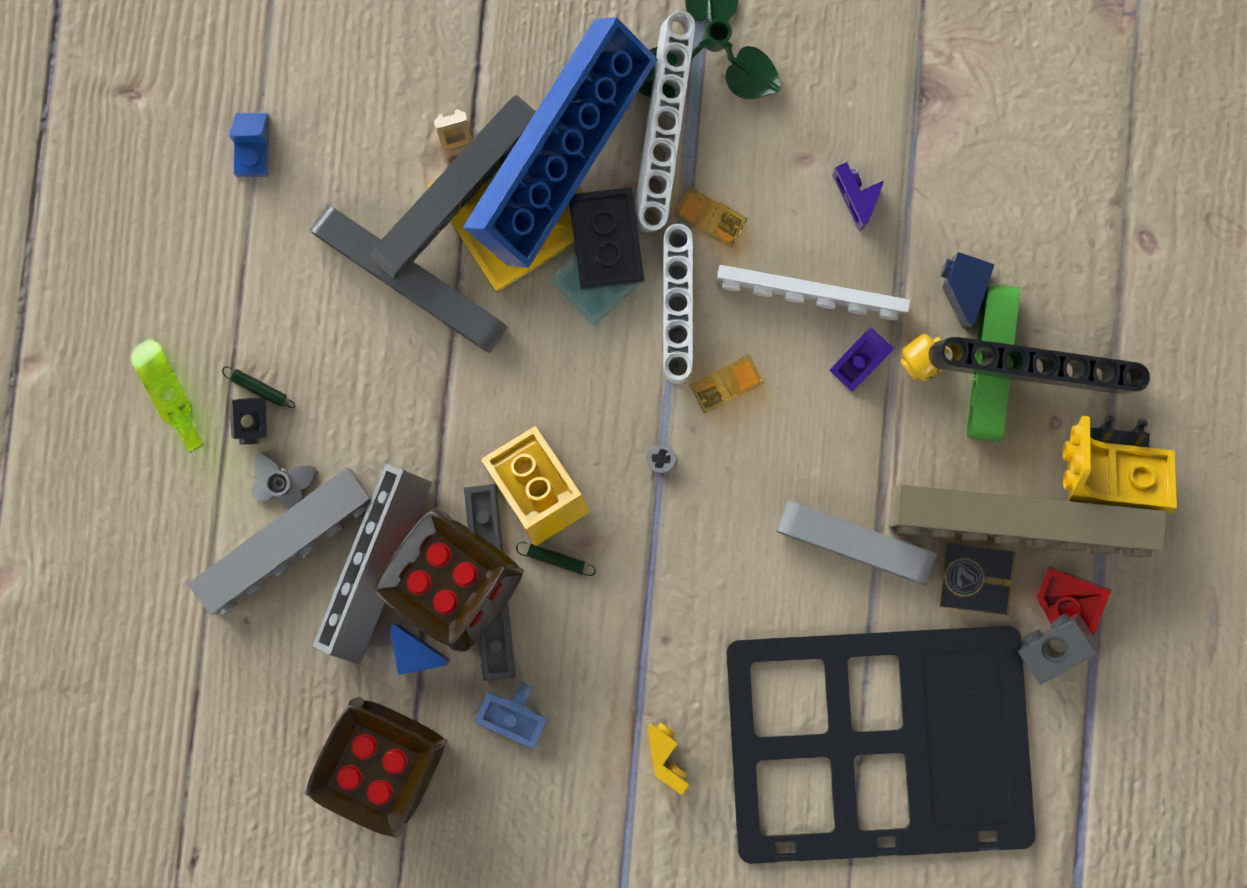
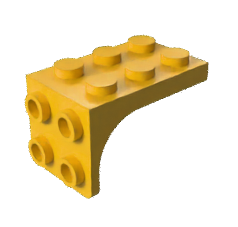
M1082 416L1078 425L1072 426L1070 441H1065L1062 452L1063 461H1067V470H1065L1063 475V489L1068 490V501L1161 510L1169 514L1175 512L1177 509L1175 450L1111 444L1094 440L1090 437L1089 416Z

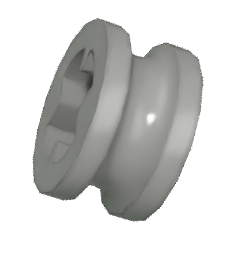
M666 445L652 447L647 455L649 467L657 473L670 471L675 464L674 451ZM660 450L667 451L666 456L670 455L671 457L670 463H664L663 468L656 467L655 464L657 462H652L653 454H659Z

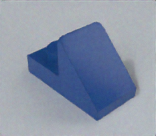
M236 113L229 133L230 139L234 142V175L236 177H268V113Z

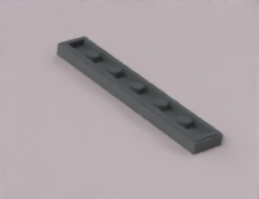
M497 485L464 487L469 531L474 535L477 533L503 552ZM508 602L479 639L483 681L516 677Z

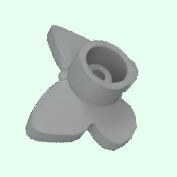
M259 453L255 458V475L259 481L253 486L252 495L258 501H268L276 497L280 499L285 507L292 508L304 499L301 490L307 489L311 485L317 469L313 466H299L286 470V468L281 469L270 457Z

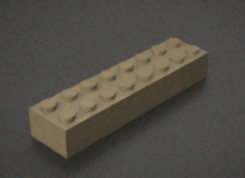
M908 485L897 486L891 492L889 527L897 528V534L916 536V534H921V531H929V537L948 539L954 538V534H962V541L981 542L987 541V537L994 538V544L1013 545L1020 544V540L1026 541V547L1046 548L1053 547V544H1058V550L1078 552V550L1086 551V547H1091L1090 553L1102 555L1119 554V550H1123L1124 557L1132 558L1152 557V552L1164 551L1166 511Z

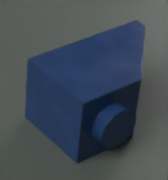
M957 252L952 260L947 258L941 272V277L945 278L942 288L962 328L970 329L975 324L995 264Z

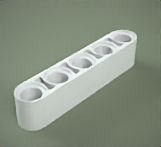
M673 224L667 228L663 239V373L671 383L680 384L688 380L693 366L692 232L685 225ZM676 234L682 235L687 243L681 248L673 247L669 243L671 236ZM677 265L682 266L686 270L687 275L683 279H674L669 274L670 268ZM674 297H681L685 300L687 306L684 310L677 312L670 308L669 301ZM676 328L682 329L687 336L686 340L679 344L672 342L668 335L671 330ZM674 360H680L685 363L687 370L684 374L677 376L670 372L669 364Z

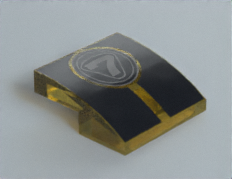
M947 543L939 607L1009 616L1016 551Z

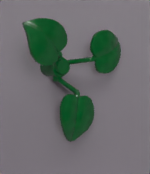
M685 0L686 11L695 21L707 20L708 24L703 33L702 41L692 51L691 60L704 48L712 52H719L725 49L727 58L732 63L726 70L725 80L733 94L743 99H757L776 94L780 91L781 84L778 72L770 58L763 51L752 46H745L739 50L736 58L733 56L731 49L733 45L729 42L732 29L727 20L736 12L738 0ZM658 47L650 49V51L655 55V57L657 55ZM668 53V63L671 66L678 67L677 56L673 53ZM655 65L638 90L647 97L651 96ZM663 84V94L667 98H673L675 96L674 89L668 84Z

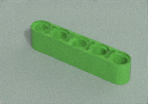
M988 284L981 303L977 340L1014 345L1020 299L1019 287ZM977 350L975 359L981 365L983 356ZM1007 355L1006 364L1012 369V358ZM973 374L967 423L968 438L995 442L1002 441L1010 379Z

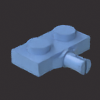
M520 681L513 699L502 698L487 692L474 723L534 749L547 721V717L533 712L525 705L533 686L528 684L522 696L521 694L526 683Z

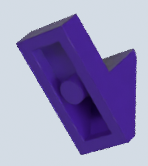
M846 162L835 167L832 176L858 231L865 229L870 220L884 181L860 190L859 187L862 186L860 176L855 169L851 170Z
M870 327L829 371L853 392L894 348Z

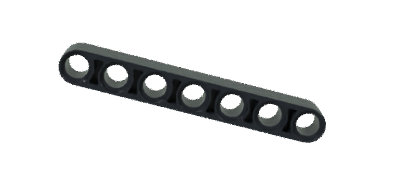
M949 337L939 340L931 345L928 352L931 364L941 370L1115 394L1142 391L1148 386L1150 381V373L1147 367L1138 362L962 337ZM945 346H948L952 351L951 361L944 354ZM977 350L983 356L981 365L975 359ZM1007 355L1013 360L1012 369L1006 364ZM1037 359L1043 364L1042 373L1037 369ZM1067 364H1070L1073 370L1071 377L1067 373ZM1097 368L1102 372L1101 381L1097 377ZM1127 372L1131 376V384H1129L1127 381Z

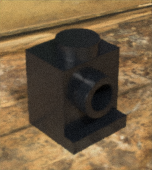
M265 398L229 399L231 438L239 439L240 445L259 444V438L267 437ZM245 415L252 417V424L249 427H244L241 424V419Z

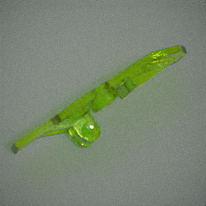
M148 339L134 347L130 356L131 361L162 421L176 428L189 453L204 446L192 422V419L195 417L192 413L191 401H189L166 358L160 343ZM168 391H173V397L166 401L164 399L165 394Z

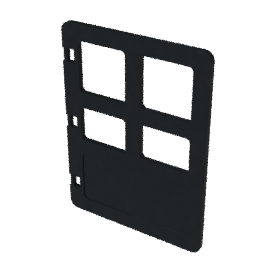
M990 626L736 640L730 643L726 650L737 847L740 858L746 863L757 864L1029 848L1035 841V823L1023 659L1018 653L1022 647L1019 631L1012 626ZM895 655L898 659L902 726L896 730L854 731L851 727L848 660L851 657ZM821 659L824 663L827 731L822 734L756 736L753 724L751 665L755 662ZM902 753L905 758L908 825L905 828L859 829L854 774L855 757L858 755ZM827 757L830 760L833 830L818 833L761 834L756 774L757 763L762 760ZM996 831L997 842L979 843L978 832ZM895 836L896 847L877 848V837ZM794 842L795 853L776 854L775 843Z

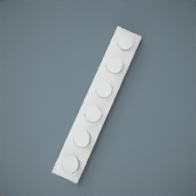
M719 265L716 283L722 284V288L729 291H741V288L754 290L753 294L762 297H772L773 293L785 295V300L795 303H803L804 299L817 301L816 305L822 308L835 309L836 305L848 307V312L865 315L867 311L880 313V318L887 320H898L899 317H904L908 313L910 299Z

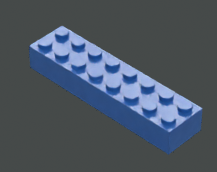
M617 17L594 19L463 226L466 231L507 266L529 268L658 60Z

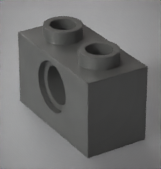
M1079 612L1071 617L1066 613L1050 623L1052 628L1041 633L1038 629L1022 639L1024 644L1018 653L1039 685L1097 654L1100 644ZM1049 641H1061L1065 645L1066 651H1054L1050 647Z

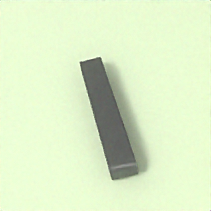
M518 95L512 97L372 250L369 258L393 279L401 276L504 163L536 111Z
M328 204L309 230L320 240L489 354L508 328L492 314L415 262L401 276L393 279L369 258L372 250L381 239Z

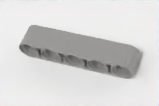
M787 501L777 529L778 533L922 585H927L937 554L791 501Z

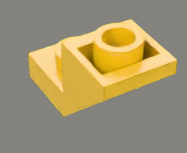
M650 722L647 730L655 776L680 795H683L690 785L689 781L684 779L687 773L672 762L669 767L664 764L678 744L677 740L673 738L676 732L662 722H659L657 726Z

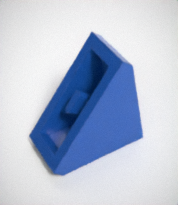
M393 624L390 628L398 675L442 667L450 662L451 659L401 625Z

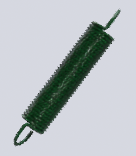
M223 367V375L230 379L231 382L280 407L284 405L290 408L296 407L295 403L290 399L287 400L292 402L294 407L283 404L287 394L253 378L249 374L243 373L239 369H235L231 378L224 374L223 370L230 367Z
M519 542L516 546L518 554L541 562L543 561L544 563L546 562L547 564L549 563L564 570L587 576H593L596 573L595 567L588 564V566L594 568V573L591 575L583 573L585 561L544 547L535 546L531 543L527 554L524 555L518 551V545L520 543L527 544V542Z

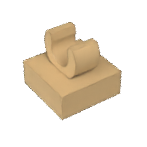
M457 109L453 115L444 117L443 114H439L438 119L434 120L443 151L469 144L473 140L465 112Z

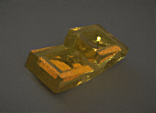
M689 187L673 213L675 217L730 247L734 245L748 220L722 202L717 203L693 187Z
M746 355L689 386L703 413H707L764 384V381L751 356Z

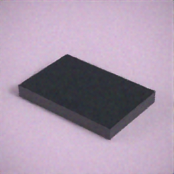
M632 187L574 194L569 202L581 291L644 283Z

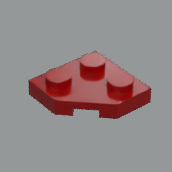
M1049 566L1039 589L1037 600L1050 623L1066 613L1071 617L1079 612L1092 634L1095 635L1112 590Z

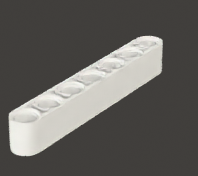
M685 11L672 13L662 23L656 55L658 60L654 68L635 201L637 229L643 233H651L662 228L666 224L669 214L695 33V21ZM672 22H678L682 25L684 29L683 35H677L673 32L671 28ZM668 53H673L678 57V67L671 66L668 63ZM663 84H668L674 89V99L667 98L663 94ZM659 115L669 119V130H663L659 126ZM654 147H660L664 150L666 154L664 162L655 159L653 155ZM650 178H655L660 182L661 191L659 194L653 193L650 190ZM646 209L652 210L657 216L654 226L649 225L644 219Z

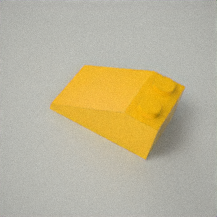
M536 426L481 459L535 546L590 513L582 494Z

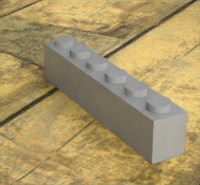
M384 465L313 647L331 656L361 664L385 603L374 592L375 584L392 555L416 525L422 507L428 498L432 485L431 481L391 465Z
M345 468L187 584L209 615H218L220 613L222 616H225L239 606L236 601L245 594L251 597L265 587L263 581L271 575L277 578L292 567L289 562L299 555L303 559L318 548L315 543L325 536L331 539L344 529L342 524L351 517L354 520L362 517L366 513L372 497L354 472L349 468Z

